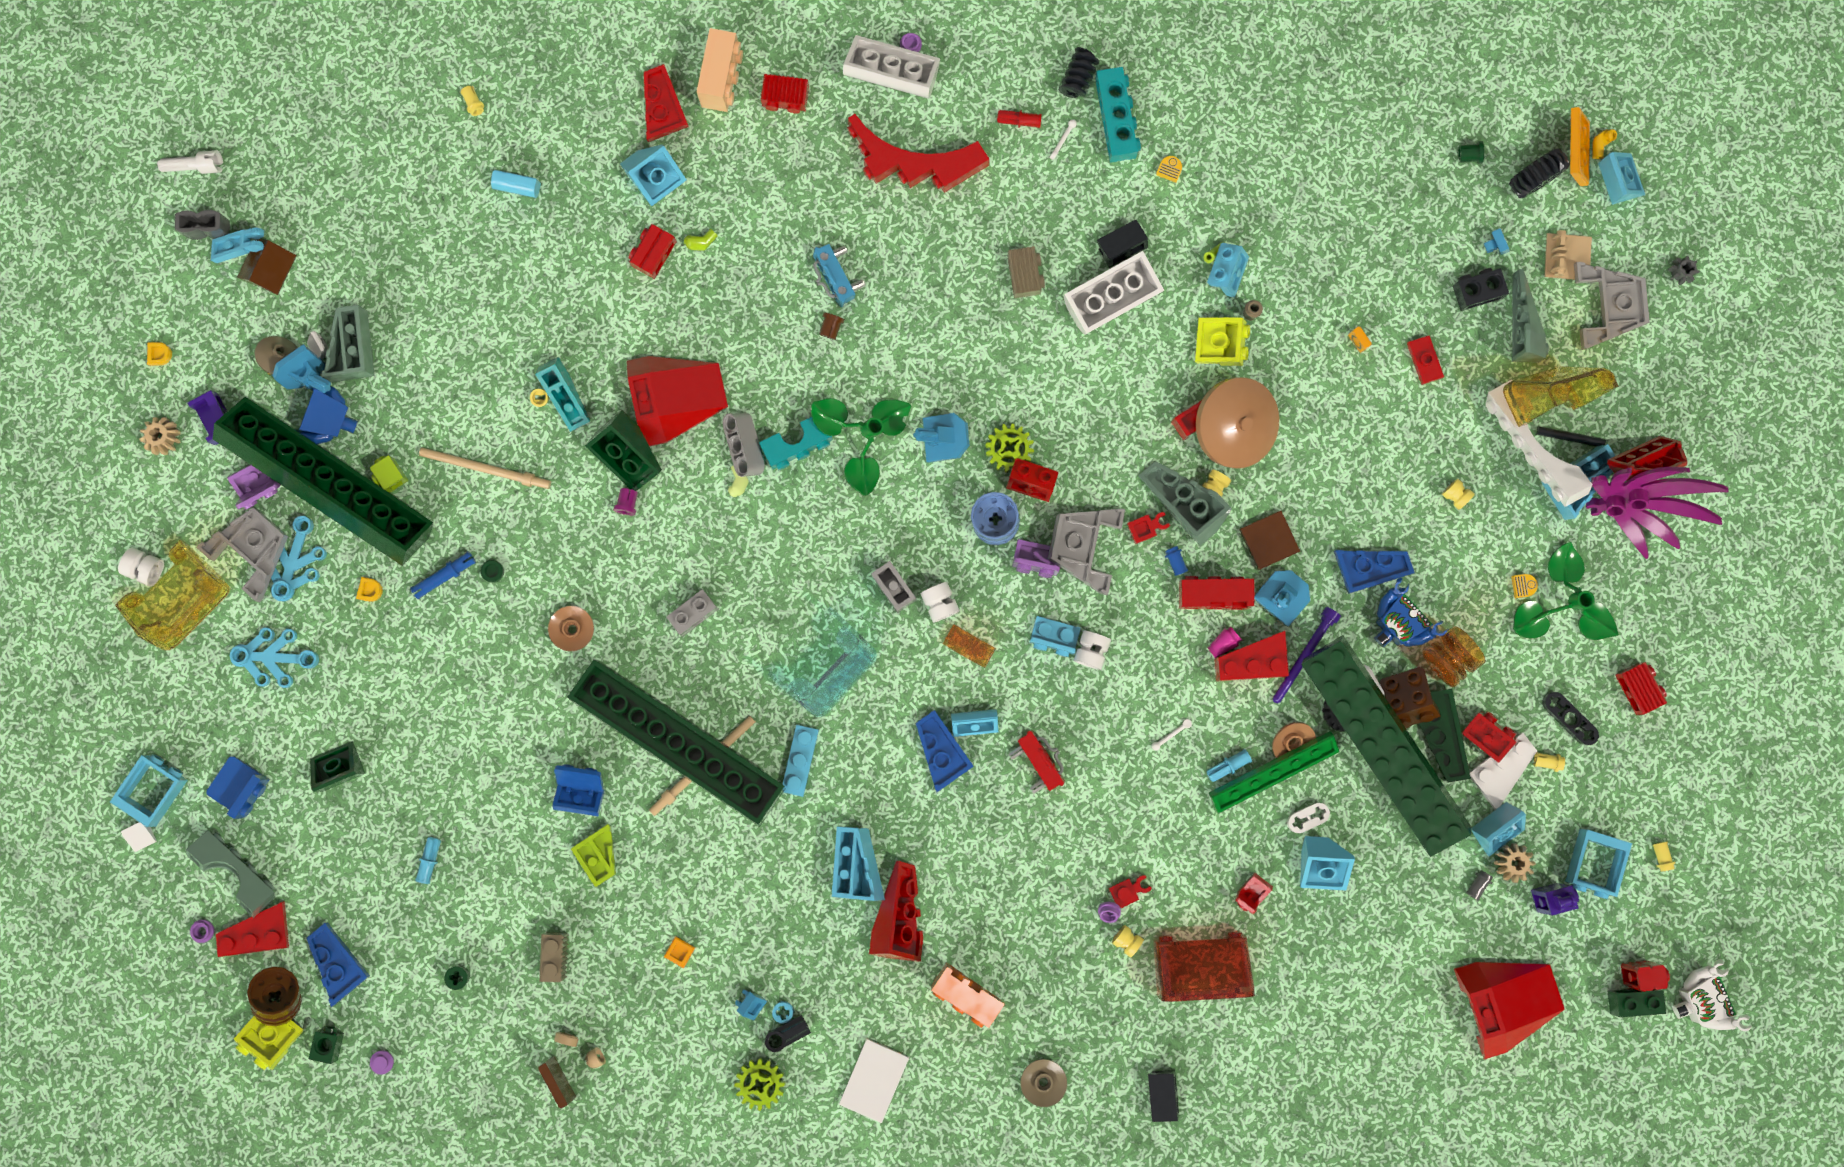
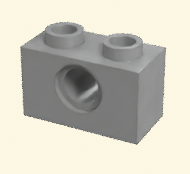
M891 561L871 573L873 579L897 613L916 601V597Z
M702 589L666 618L678 634L684 637L718 611L719 608L706 591Z

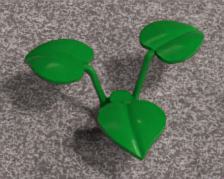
M827 398L812 402V420L817 429L823 434L837 436L841 433L842 426L846 428L860 427L861 434L868 439L860 454V459H850L844 468L846 481L861 495H869L876 487L880 476V468L874 458L864 459L871 443L874 442V437L881 433L888 436L900 434L907 425L903 422V418L909 415L911 404L900 400H883L873 407L871 411L872 418L865 422L845 423L848 418V410L841 401Z
M1572 542L1565 543L1556 549L1548 562V572L1551 579L1555 582L1564 581L1566 587L1575 591L1569 596L1568 604L1543 612L1542 606L1539 603L1527 601L1519 605L1514 615V632L1523 638L1533 639L1545 635L1550 628V622L1545 616L1569 608L1581 610L1583 615L1578 620V626L1582 635L1587 639L1601 640L1619 635L1616 623L1609 610L1603 604L1595 602L1594 595L1590 591H1582L1581 587L1577 588L1570 584L1578 582L1585 572L1584 562L1575 550Z

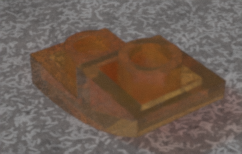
M953 624L943 642L945 646L984 668L996 650L989 643Z

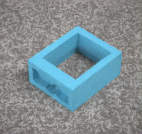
M155 754L141 755L110 803L146 827H156L188 780L182 777L183 772L172 766L169 768L164 765V760ZM150 766L174 781L153 813L129 797Z
M1580 829L1565 882L1571 883L1573 888L1578 891L1586 892V889L1595 891L1594 896L1608 899L1609 896L1618 897L1632 843L1588 829ZM1588 841L1616 850L1606 887L1578 879Z

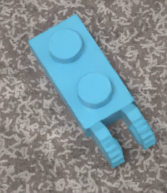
M254 227L212 239L211 261L220 263L248 254L250 251L258 252L263 250L264 244L257 240L250 241V239L264 237V230Z

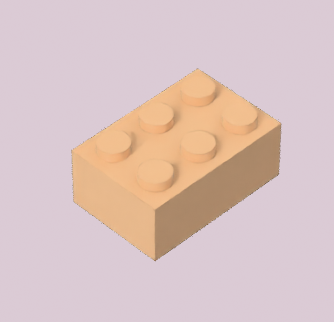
M709 29L697 87V95L702 108L728 112L729 105H733L734 92H732L733 84L737 85L739 72L736 71L737 63L741 64L743 58V50H740L741 42L738 41L737 35L734 32Z

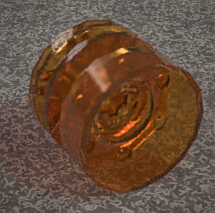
M1457 626L1451 627L1445 635L1441 636L1442 643L1434 641L1431 647H1426L1422 652L1432 671L1443 682L1454 688L1460 683V680L1467 678L1465 670L1473 673L1486 662L1484 654L1475 641Z

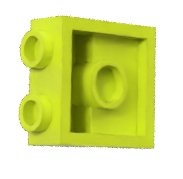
M1199 318L1195 362L1197 364L1243 366V361L1248 360L1249 351L1248 347H1245V338L1250 337V325H1246L1247 322L1244 318Z
M253 1016L234 1038V1041L238 1044L235 1048L244 1056H247L249 1053L256 1058L254 1063L261 1069L265 1070L268 1067L273 1070L287 1054L289 1047L301 1035L303 1029L292 1020L280 1026H266L257 1021Z

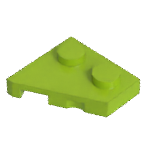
M607 824L571 848L595 887L616 875L610 824Z

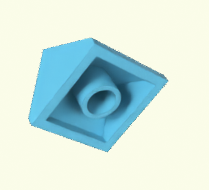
M1612 152L1598 163L1612 205L1645 195L1631 153Z
M1505 802L1473 826L1471 831L1483 850L1490 857L1525 830L1526 814L1517 807Z

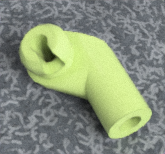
M733 465L731 470L735 480L732 486L728 488V492L732 497H737L744 493L748 485L747 476H738Z

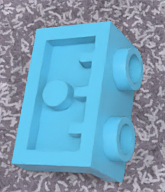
M1221 243L1207 281L1210 286L1221 288L1225 295L1235 298L1249 259L1242 246Z
M1036 616L1029 643H1033V648L1047 651V648L1056 650L1055 654L1069 657V654H1075L1081 628Z

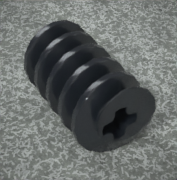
M1077 47L1072 55V61L1069 62V69L1066 70L1065 77L1062 79V85L1058 89L1060 93L1069 98L1086 96V92L1083 89H1089L1090 87L1086 81H1092L1093 76L1089 73H1095L1096 68L1093 65H1099L1100 63L1091 51Z

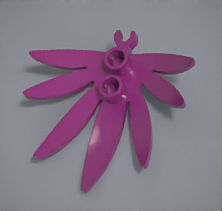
M1662 467L1648 470L1624 483L1632 473V468H1627L1616 472L1612 476L1610 483H1608L1606 476L1592 477V487L1601 498H1592L1586 503V508H1591L1592 516L1600 515L1603 511H1606L1609 516L1614 517L1633 545L1645 559H1648L1647 542L1638 523L1676 549H1680V541L1673 530L1662 519L1645 509L1722 525V518L1713 511L1693 502L1664 496L1716 492L1728 493L1729 488L1719 483L1700 479H1660L1678 473H1690V468Z

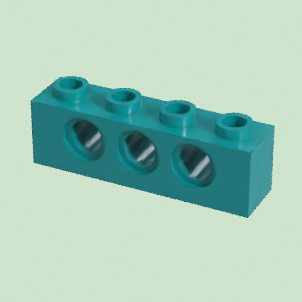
M1123 67L1098 70L1095 82L1109 161L1111 163L1136 159L1138 151H1141L1139 137H1135L1134 130H1137L1136 117H1132L1131 114L1133 99L1132 95H1128L1127 92L1129 87L1128 74H1124ZM1115 90L1119 92L1120 96L1114 97L1109 92ZM1116 111L1121 112L1124 117L1117 118L1113 113ZM1125 133L1128 138L1120 139L1117 134Z

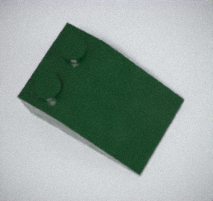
M623 410L597 430L585 445L630 490H639L662 471L641 429Z

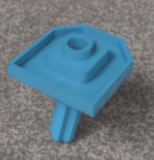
M304 344L275 364L272 376L287 390L303 388L304 386L309 389L313 387L322 393L331 390V382L320 376L322 370H325L326 363Z
M955 413L923 418L924 428H916L915 433H913V437L917 441L925 442L926 462L928 463L961 458L970 446L968 423Z
M1291 570L1275 571L1254 595V600L1286 627H1289L1310 602L1309 585Z

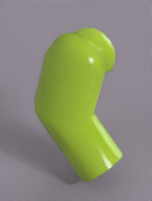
M709 229L702 237L687 235L684 238V244L690 250L704 251L718 235L712 229Z
M1221 243L1204 254L1205 262L1211 263L1215 261Z

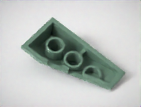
M1518 269L1512 275V362L1539 363L1548 355L1549 345L1546 343V335L1524 269Z
M1156 461L1138 475L1199 546L1218 532L1232 510L1217 492L1199 485L1192 479L1189 480L1179 475L1178 472Z

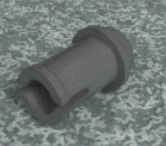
M1482 870L1475 874L1477 877L1468 891H1466V894L1477 901L1480 900L1489 884L1492 885L1491 880L1493 879L1492 876Z

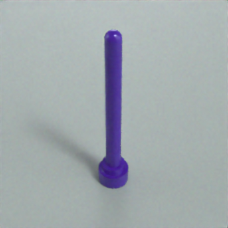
M1325 607L1321 613L1322 617L1320 620L1322 622L1289 671V676L1284 679L1273 696L1274 703L1278 704L1282 701L1302 670L1301 664L1303 659L1313 653L1329 626L1332 627L1333 624L1338 623L1341 618L1338 612Z

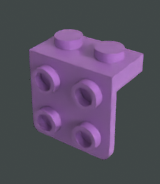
M248 465L227 477L240 497L235 505L237 509L242 507L248 509L258 503L257 499L263 496L265 498L273 496L280 487L279 483L252 465Z
M1017 540L1012 567L1017 568V572L1029 574L1030 571L1039 572L1038 576L1052 578L1053 575L1057 576L1060 570L1058 565L1048 559L1050 546Z

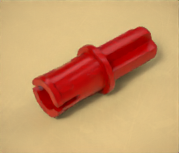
M999 110L997 122L1018 125V128L1020 126L1040 128L1042 114L1024 113L1022 110L1020 112Z

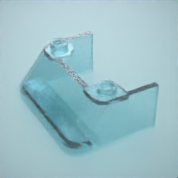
M829 607L828 612L843 625L837 633L836 641L845 652L814 685L805 678H796L787 686L772 671L768 673L779 686L815 717L826 716L877 660L876 650L831 607Z

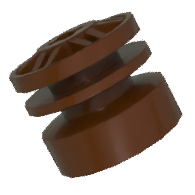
M283 967L266 968L257 973L249 983L247 995L252 1014L262 1024L266 1026L287 1024L300 1011L302 998L298 980L291 971ZM274 998V999L277 1000V999L280 998V1001H279V1002H277V1001H273V1002H272L271 999Z

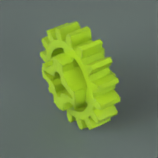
M1013 423L1009 429H1007L1005 424H1002L1001 431L997 428L994 429L995 436L989 434L988 439L992 442L985 445L986 448L990 449L986 452V456H992L989 463L994 464L996 462V470L1004 467L1005 473H1008L1009 468H1013L1016 458L1028 462L1031 461V457L1028 454H1033L1034 449L1029 448V446L1033 445L1034 441L1027 440L1030 433L1023 434L1022 426L1016 430ZM1006 434H1013V435H1016L1017 437H1015V438L1007 437ZM998 440L1001 447L997 451V453H995L994 447L996 441ZM1006 444L1009 446L1015 445L1013 453L1010 450L1005 451ZM1022 444H1024L1025 452L1023 456H1021V453L1019 452V447L1022 446ZM1004 458H1006V459H1012L1013 462H1012V463H1008V462H1004V461H1002V460H1003Z
M762 1058L758 1059L757 1064L751 1059L749 1061L750 1067L743 1065L741 1069L744 1073H737L736 1075L740 1079V1081L734 1084V1087L740 1088L736 1096L743 1095L744 1098L741 1103L744 1104L748 1101L750 1103L749 1109H752L754 1105H757L758 1111L762 1110L763 1105L770 1109L771 1101L777 1104L779 1102L777 1095L783 1096L784 1091L780 1089V1087L786 1085L785 1081H780V1078L784 1076V1072L777 1073L779 1065L770 1066V1059L766 1064L763 1063ZM760 1069L767 1070L771 1074H764L761 1072ZM750 1073L752 1080L745 1085L746 1076ZM757 1079H759L760 1082H767L765 1083L763 1089H761L760 1086L753 1087L756 1084ZM775 1083V1091L770 1096L769 1086ZM750 1094L757 1095L760 1099L753 1098Z

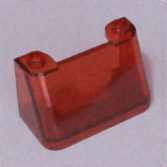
M1228 932V936L1221 939L1178 941L1173 940V936L1167 935L1159 936V940L1153 941L1157 997L1161 1001L1177 1002L1255 996L1247 936H1242V932Z

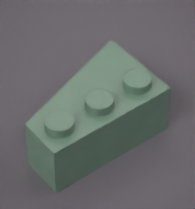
M359 305L336 308L330 336H332L330 347L326 351L327 360L321 377L332 383L375 376L368 311Z

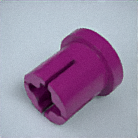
M621 488L617 505H614L613 511L623 515L635 516L636 509L634 508L638 492L630 490L629 493V489Z

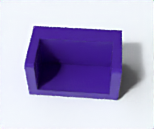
M210 390L189 401L187 404L190 408L196 410L209 435L206 437L207 442L217 445L219 443L213 440L214 423L227 412V409L219 394Z

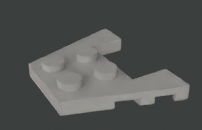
M1583 262L1574 263L1575 284L1599 283L1603 327L1583 328L1580 330L1581 350L1588 349L1650 323L1646 278L1619 271L1605 270L1599 266H1589Z
M252 508L232 521L229 527L221 532H216L212 535L213 538L207 542L200 543L196 548L209 560L215 561L227 545L232 547L256 569L255 573L242 587V590L254 601L261 602L288 536L262 512Z
M1125 509L1057 514L1048 559L1098 593L1108 595L1112 575L1091 570L1100 525L1121 529Z

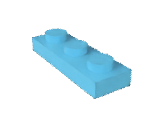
M796 725L783 785L786 788L784 793L804 797L818 737V729Z

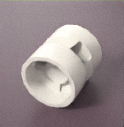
M131 547L123 554L119 562L118 572L128 578H136L138 582L147 586H153L158 582L164 569V561Z
M947 582L938 584L920 593L925 605L930 606L928 612L933 623L960 611L955 599L950 598L952 592Z
M1083 631L1079 642L1082 647L1077 649L1073 661L1093 669L1102 670L1105 661L1103 653L1108 651L1111 639L1093 632ZM1092 646H1095L1094 651L1090 650Z

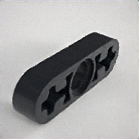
M1550 692L1543 697L1542 705L1544 709L1575 740L1582 745H1593L1598 741L1599 732L1597 728L1561 693ZM1550 698H1558V701L1556 703L1561 708L1567 706V709L1561 711L1556 706L1551 707ZM1568 712H1572L1576 717L1573 725H1568L1565 722V715ZM1580 726L1584 731L1590 730L1591 740H1584L1583 737L1585 734L1580 729L1576 730V732L1574 731V729Z

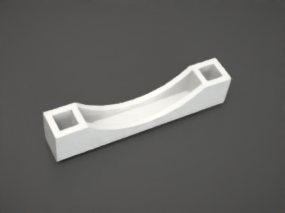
M1511 379L1488 392L1486 407L1491 414H1495L1499 419L1501 428L1504 431H1508L1511 435L1514 445L1518 449L1521 448L1524 452L1528 464L1537 469L1541 481L1544 484L1547 483L1552 489L1554 498L1558 502L1561 501L1566 507L1588 495L1593 484L1579 466L1566 463L1554 457L1536 441L1525 419V396Z

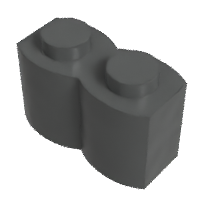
M204 210L199 213L181 211L175 214V230L191 240H200L206 237L216 239L230 234V220L214 210Z

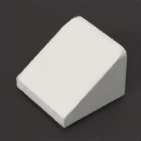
M312 331L307 345L319 358L324 359L329 348L323 337L316 331Z
M140 822L121 831L122 836L135 852L157 842L151 827H146Z

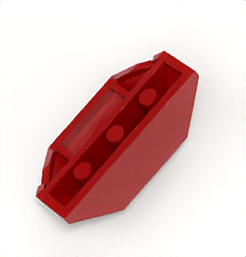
M1658 436L1608 459L1607 465L1614 474L1622 469L1632 468V473L1626 480L1628 481L1640 473L1656 468L1687 466V458L1682 449L1681 441Z

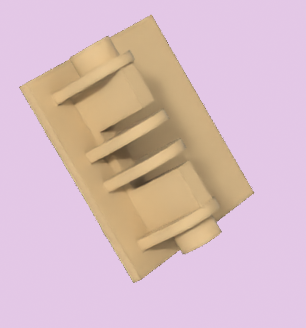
M1559 230L1557 234L1547 233L1544 277L1575 280L1574 263L1583 262L1590 266L1592 237L1567 235L1565 230Z

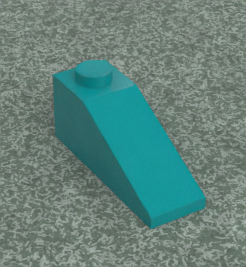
M557 357L539 366L535 375L569 431L571 432L590 422L574 383L560 358Z

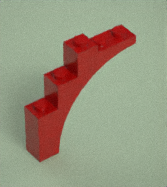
M856 114L848 117L849 126L847 130L853 139H858L860 142L858 147L863 156L866 157L864 159L865 167L862 168L868 180L873 179L875 184L896 171H899L897 176L903 185L907 183L909 188L933 175L931 177L933 184L937 189L941 188L945 193L989 166L990 159L978 141L962 149L946 153L925 154L910 152L878 138L862 123Z

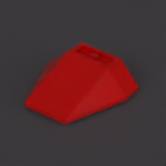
M653 356L627 361V378L637 424L650 447L670 442L728 407L719 363Z
M1473 962L1454 968L1460 990L1467 993L1480 1033L1476 1038L1483 1059L1507 1053L1565 1010L1550 964Z

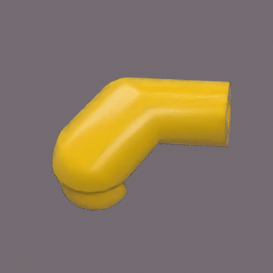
M1605 129L1594 137L1592 159L1604 158V147L1617 138V132L1614 129Z

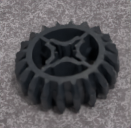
M1561 148L1544 154L1510 180L1511 190L1518 198H1525L1569 168L1570 161L1565 152L1563 153Z

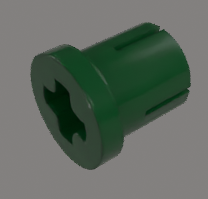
M1477 141L1476 144L1459 145V163L1477 162V164H1482L1484 161L1483 141Z
M461 966L449 968L444 976L445 984L452 990H459L465 987L470 979V971ZM459 973V976L463 977V980L458 981V978L454 977V974Z

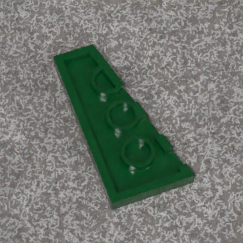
M1453 689L1433 691L1431 696L1439 709L1441 717L1434 718L1430 722L1418 724L1446 782L1471 779Z

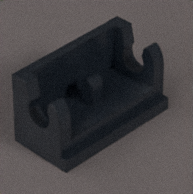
M1134 220L1097 239L1100 247L1098 250L1108 268H1111L1147 249L1148 237L1138 221Z
M1175 1070L1152 1071V1073H1148L1152 1122L1178 1121L1179 1105Z

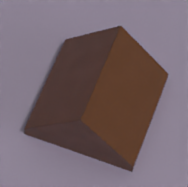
M255 239V241L257 240L264 244L263 250L258 252L250 251L237 278L278 295L297 255L269 240Z

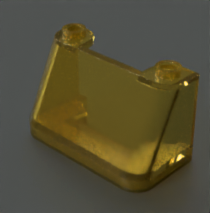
M1560 366L1515 379L1504 386L1503 394L1518 427H1521L1567 401L1573 404L1571 406L1573 410L1579 409L1614 390L1619 385L1614 374L1606 368Z
M179 540L168 554L170 560L175 565L144 596L137 592H131L123 596L115 604L139 638L165 651L177 647L230 591L226 581L182 540Z

